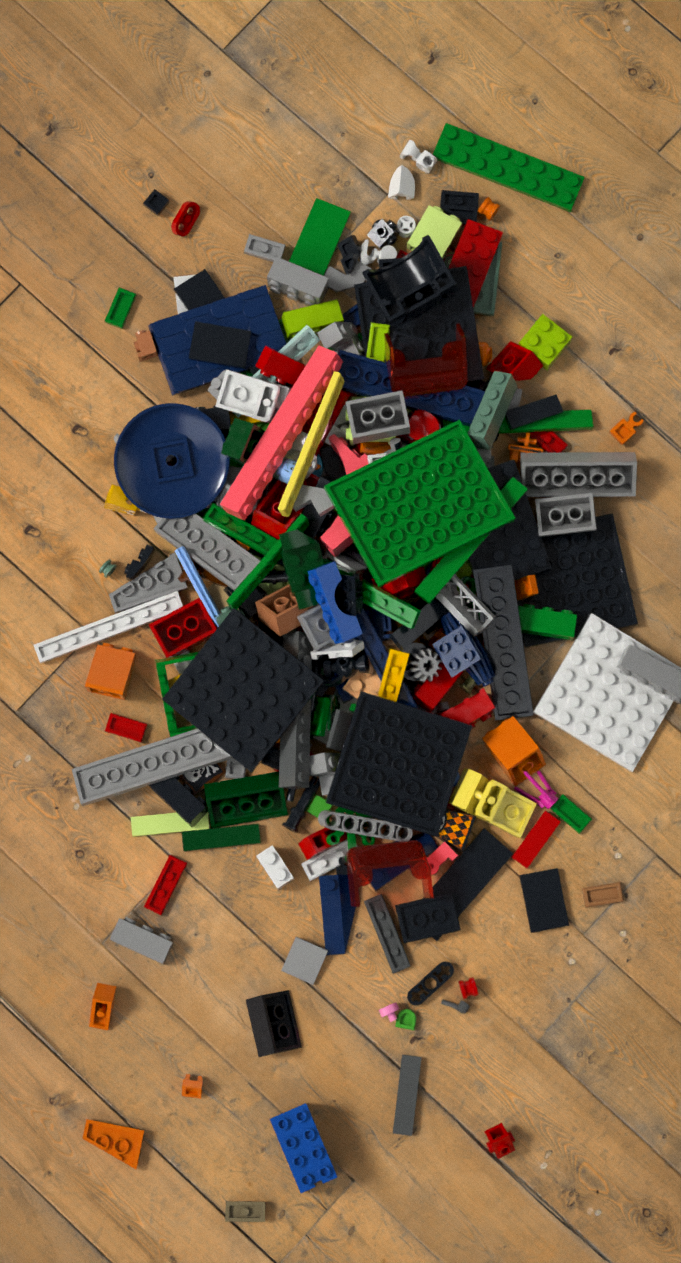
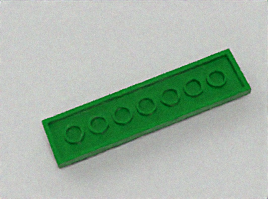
M448 123L445 124L433 152L437 161L570 213L585 178Z

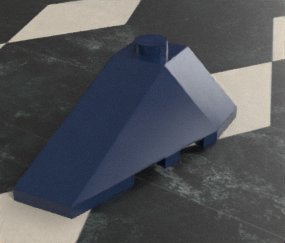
M422 833L412 836L407 842L395 841L367 850L362 854V862L357 867L373 890L377 892L434 852L438 846L429 834Z
M358 874L319 876L325 949L328 950L327 955L345 954L359 898Z

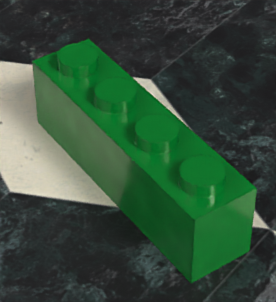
M524 604L523 607L518 606L522 633L573 640L577 615L573 614V611L562 610L561 612H555L550 607L535 609V606L530 604Z

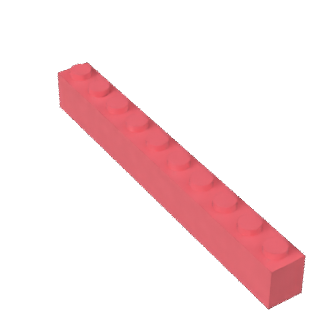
M318 345L221 501V507L228 514L244 521L251 514L257 500L261 498L265 487L272 480L273 474L282 464L286 453L292 448L293 442L301 433L306 421L311 417L317 403L321 401L334 371L338 372L341 369L343 361L337 352Z

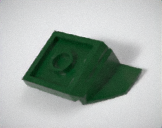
M299 530L279 534L283 548L281 550V557L290 590L296 597L299 610L317 605L316 592L309 582L307 571L324 565L319 543Z

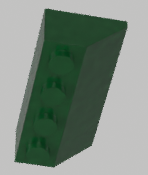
M279 771L204 784L211 828L288 815L284 790L279 787Z

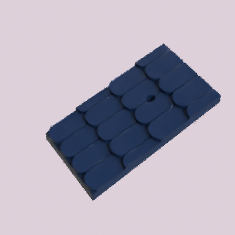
M266 285L158 320L148 326L172 396L210 384L214 378L218 377L226 369L240 373L248 371L250 367H256L255 365L265 346L279 351L286 345ZM195 321L251 331L245 369L189 360Z

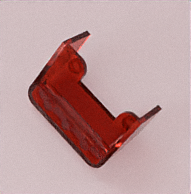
M456 324L457 341L448 342L443 346L442 357L405 361L404 353L401 350L393 349L388 333H384L386 364L392 392L403 391V396L407 397L459 390L466 386V337L460 324Z
M410 840L357 846L347 851L346 862L351 906L360 907L358 887L371 883L373 878L372 869L410 865V871L414 878L422 879L424 898H434L430 865L424 847L419 841Z

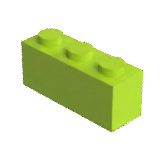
M338 299L283 312L281 317L287 339L293 338L306 325L317 335L319 331L330 324L344 321Z

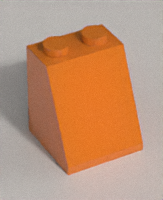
M108 643L97 645L85 683L87 691L125 700L136 659V654L132 653L133 650L122 647L121 650L115 649L114 645Z
M514 716L505 719L497 728L488 731L482 737L486 748L515 787L527 779L524 775L525 771L533 775L546 765L540 748Z

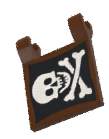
M219 763L182 774L180 777L193 790L192 793L197 795L205 789L204 784L213 783L226 772Z

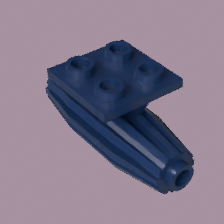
M451 612L441 617L440 621L446 636L432 645L450 676L454 677L466 670L478 686L483 685V687H486L493 683L494 671L487 653L477 636L473 637Z

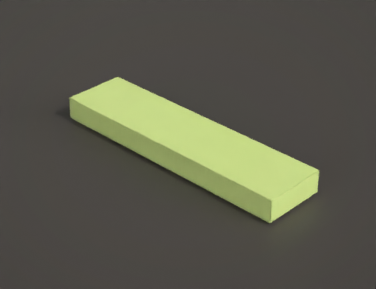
M208 812L193 828L177 813L131 817L132 837L210 829Z

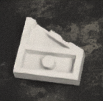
M354 638L338 644L332 641L317 651H311L312 659H318L322 654H328L329 658L353 657L365 648L364 642Z

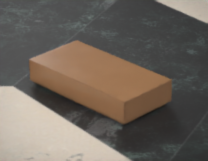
M621 882L582 888L585 908L624 901Z

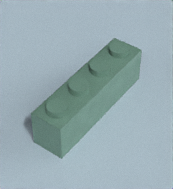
M494 371L468 431L470 439L477 448L487 450L492 448L517 389V384L510 373Z

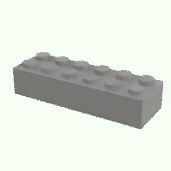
M635 452L521 453L520 478L523 485L528 489L526 492L527 497H560L593 493V497L636 496L637 459Z

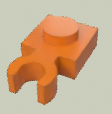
M636 412L630 415L628 422L623 418L609 431L622 446L636 434L633 428L640 427L644 421L643 419L639 422L633 420V417L637 414Z

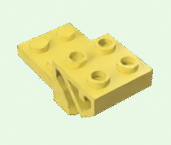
M464 768L448 801L449 804L476 816L479 820L487 821L517 838H521L537 804L512 791L507 786L493 779L489 781L482 774Z

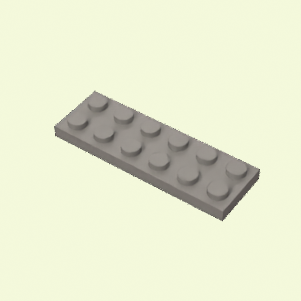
M196 513L183 518H163L154 528L158 535L176 548L184 546L193 561L234 591L260 562V560L218 529L204 522L203 518Z

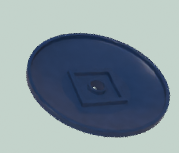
M165 403L149 407L138 413L127 423L117 440L114 452V469L119 486L125 496L136 507L150 515L175 519L198 513L215 500L226 482L229 458L221 454L225 438L215 422L196 408L178 403ZM169 455H174L177 458V463L173 466H169L166 463V458Z

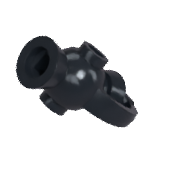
M322 654L313 664V672L318 676H321L320 664L322 661L326 679L333 677L335 673L339 676L335 680L325 681L322 684L327 687H335L342 684L346 679L356 675L358 670L360 673H369L370 670L366 654L358 657L357 660L354 657H339L335 663L325 660L329 657L328 654Z

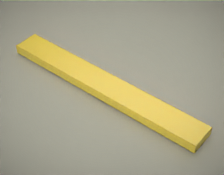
M334 371L278 506L282 516L289 517L344 385L345 381L339 372Z

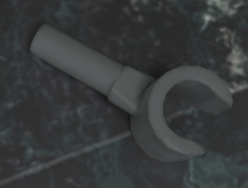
M446 1000L441 1002V1004L452 1007L462 1014H465L470 1008L462 1000L459 1005Z

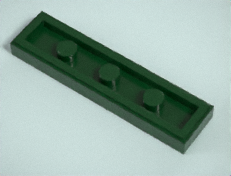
M259 824L182 832L184 852L261 844Z

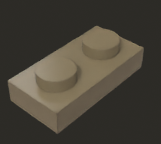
M226 1201L225 1222H265V1202Z

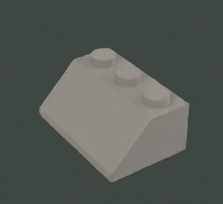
M593 493L535 499L539 537L596 530Z

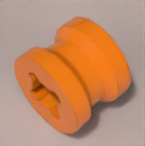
M487 197L479 207L478 213L484 214L486 219L490 221L500 209V205L498 203L494 204L492 199Z

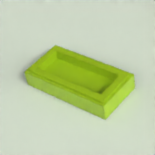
M371 323L367 358L385 362L390 325Z

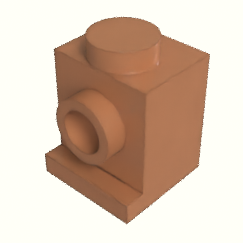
M141 330L136 332L137 341L134 342L139 361L158 357L150 331Z

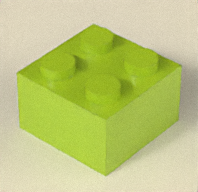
M542 314L521 339L519 345L531 350L543 364V368L548 371L571 343L572 336Z

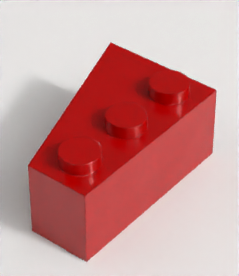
M482 688L476 695L464 699L462 703L451 707L440 715L471 724L473 729L478 721L485 722L492 718L491 714L494 713L495 706L485 689Z

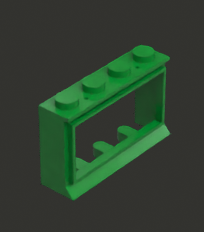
M198 652L165 659H155L162 698L169 691L165 665L193 660ZM163 701L170 737L197 729L194 725L177 728L173 708Z

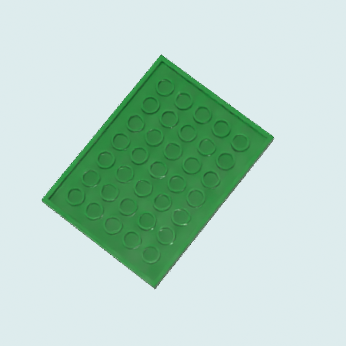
M460 420L324 486V490L379 588L515 520L514 514Z

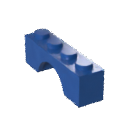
M330 562L307 571L309 582L316 592V600L321 605L323 619L329 626V634L335 644L343 643L362 635L357 617L343 613L335 602V589L342 580L336 562Z

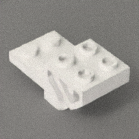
M226 369L215 407L269 423L292 388Z

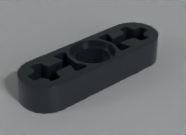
M441 962L408 992V1002L414 1006L422 1004L452 977L454 973L452 964ZM441 966H449L450 974L448 976L446 974L442 975L440 978L443 981L440 983L433 973L436 972L438 975L442 971ZM433 978L436 981V987L434 989L426 988V979ZM422 985V988L429 994L425 996L422 993L420 995L421 1000L413 1002L411 1000L413 997L411 993H418L421 990L418 986Z

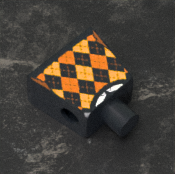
M446 810L436 838L463 852L476 816Z

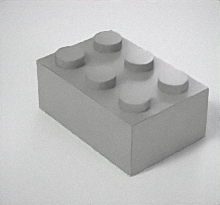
M275 257L267 275L268 287L272 292L277 294L284 293L293 301L301 300L305 302L306 306L322 303L329 288L327 277L279 257Z
M403 391L346 401L353 444L410 433Z

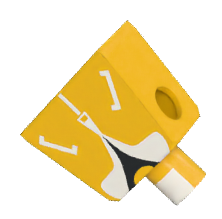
M113 484L110 486L104 505L105 509L134 515L136 510L144 512L133 503L132 505L127 504L126 500L129 499L119 486Z

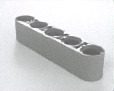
M323 810L318 816L319 824L331 830L400 842L409 841L413 835V831L410 828L376 818L331 810ZM331 815L332 821L330 824H327L326 819ZM349 818L350 825L345 827V820ZM367 821L368 828L363 830V824ZM386 825L385 832L381 834V827ZM401 828H403L404 833L401 837H399L398 832Z

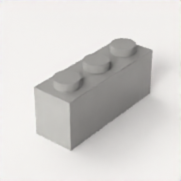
M125 917L124 920L119 918L110 940L164 965L174 944L170 941L171 937L160 933L159 936L153 934V929L145 925L140 928L135 925L136 921Z

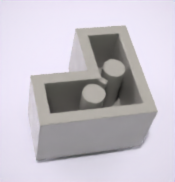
M334 322L317 333L324 348L334 350L337 354L339 350L365 357L363 341L359 340L358 329L352 322Z
M320 753L310 756L309 776H319L322 795H328L341 753Z

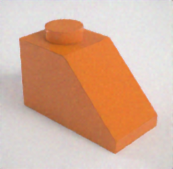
M97 983L92 999L89 1027L109 1030L117 986Z

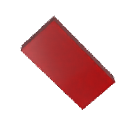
M110 713L105 732L142 743L147 724Z

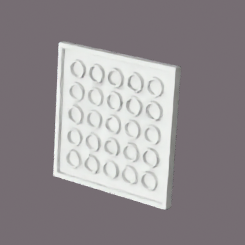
M591 613L533 713L628 771L633 772L673 701L670 695L666 693L662 695L654 691L655 687L639 683L637 681L638 678L633 675L629 677L620 672L621 669L617 665L626 647L632 645L680 672L681 667Z

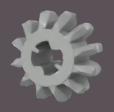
M420 649L418 654H412L415 660L409 661L413 665L409 670L410 672H415L414 678H419L420 681L425 682L426 679L432 681L433 676H439L437 670H441L442 667L438 666V664L442 660L437 658L438 653H432L431 649H426L425 651ZM424 663H428L427 667H423Z

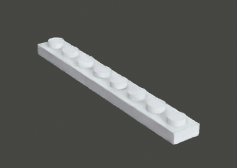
M178 591L34 644V648L41 664L156 621L181 608L183 604Z

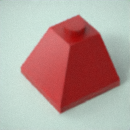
M510 341L489 364L486 370L494 373V371L510 373L515 381L531 380L543 367V364L531 350Z

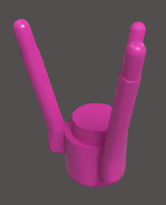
M538 770L537 774L547 788L546 790L525 771L524 775L542 793L539 796L541 800L518 787H514V790L537 803L541 808L545 806L549 809L559 799L556 796L557 793L551 788L541 771Z

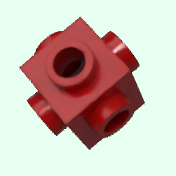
M502 1123L484 1131L488 1142H486L487 1148L490 1153L494 1152L498 1159L515 1151L513 1146L515 1139L511 1131L507 1132Z

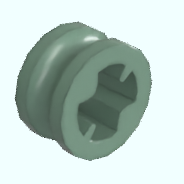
M110 559L99 570L100 574L104 573L105 578H108L117 567L116 564L111 563L112 560Z

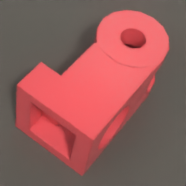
M444 842L423 862L422 869L426 875H435L439 867L448 858L453 862L458 855Z

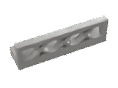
M456 575L452 577V580L436 596L473 637L482 633L496 618ZM452 584L460 588V595H455L452 591ZM465 598H470L473 601V609L465 605ZM478 612H483L488 617L484 624L479 620Z

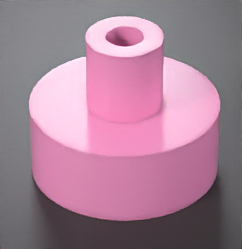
M397 1002L380 1009L379 1012L381 1017L388 1016L390 1022L397 1019L395 1011L399 1010Z

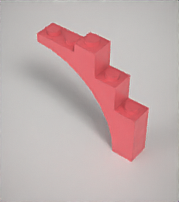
M333 434L328 438L331 447L340 457L345 467L346 475L368 465L367 455L364 453L360 457L354 449L350 450L347 447V442L342 437L338 438ZM339 515L331 527L320 537L323 546L335 558L353 543Z

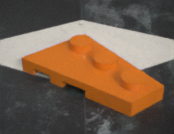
M86 1119L82 1139L137 1170L145 1130Z

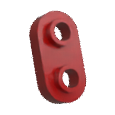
M186 201L181 206L171 225L172 232L175 235L184 237L189 234L200 214V207L196 202Z

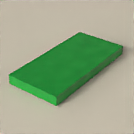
M316 198L289 262L324 276L351 211Z

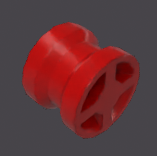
M474 977L469 978L468 981H458L463 1000L472 995L474 997L479 996Z

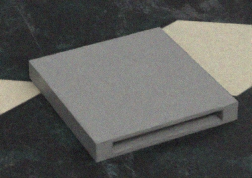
M295 937L281 971L314 985L328 950Z

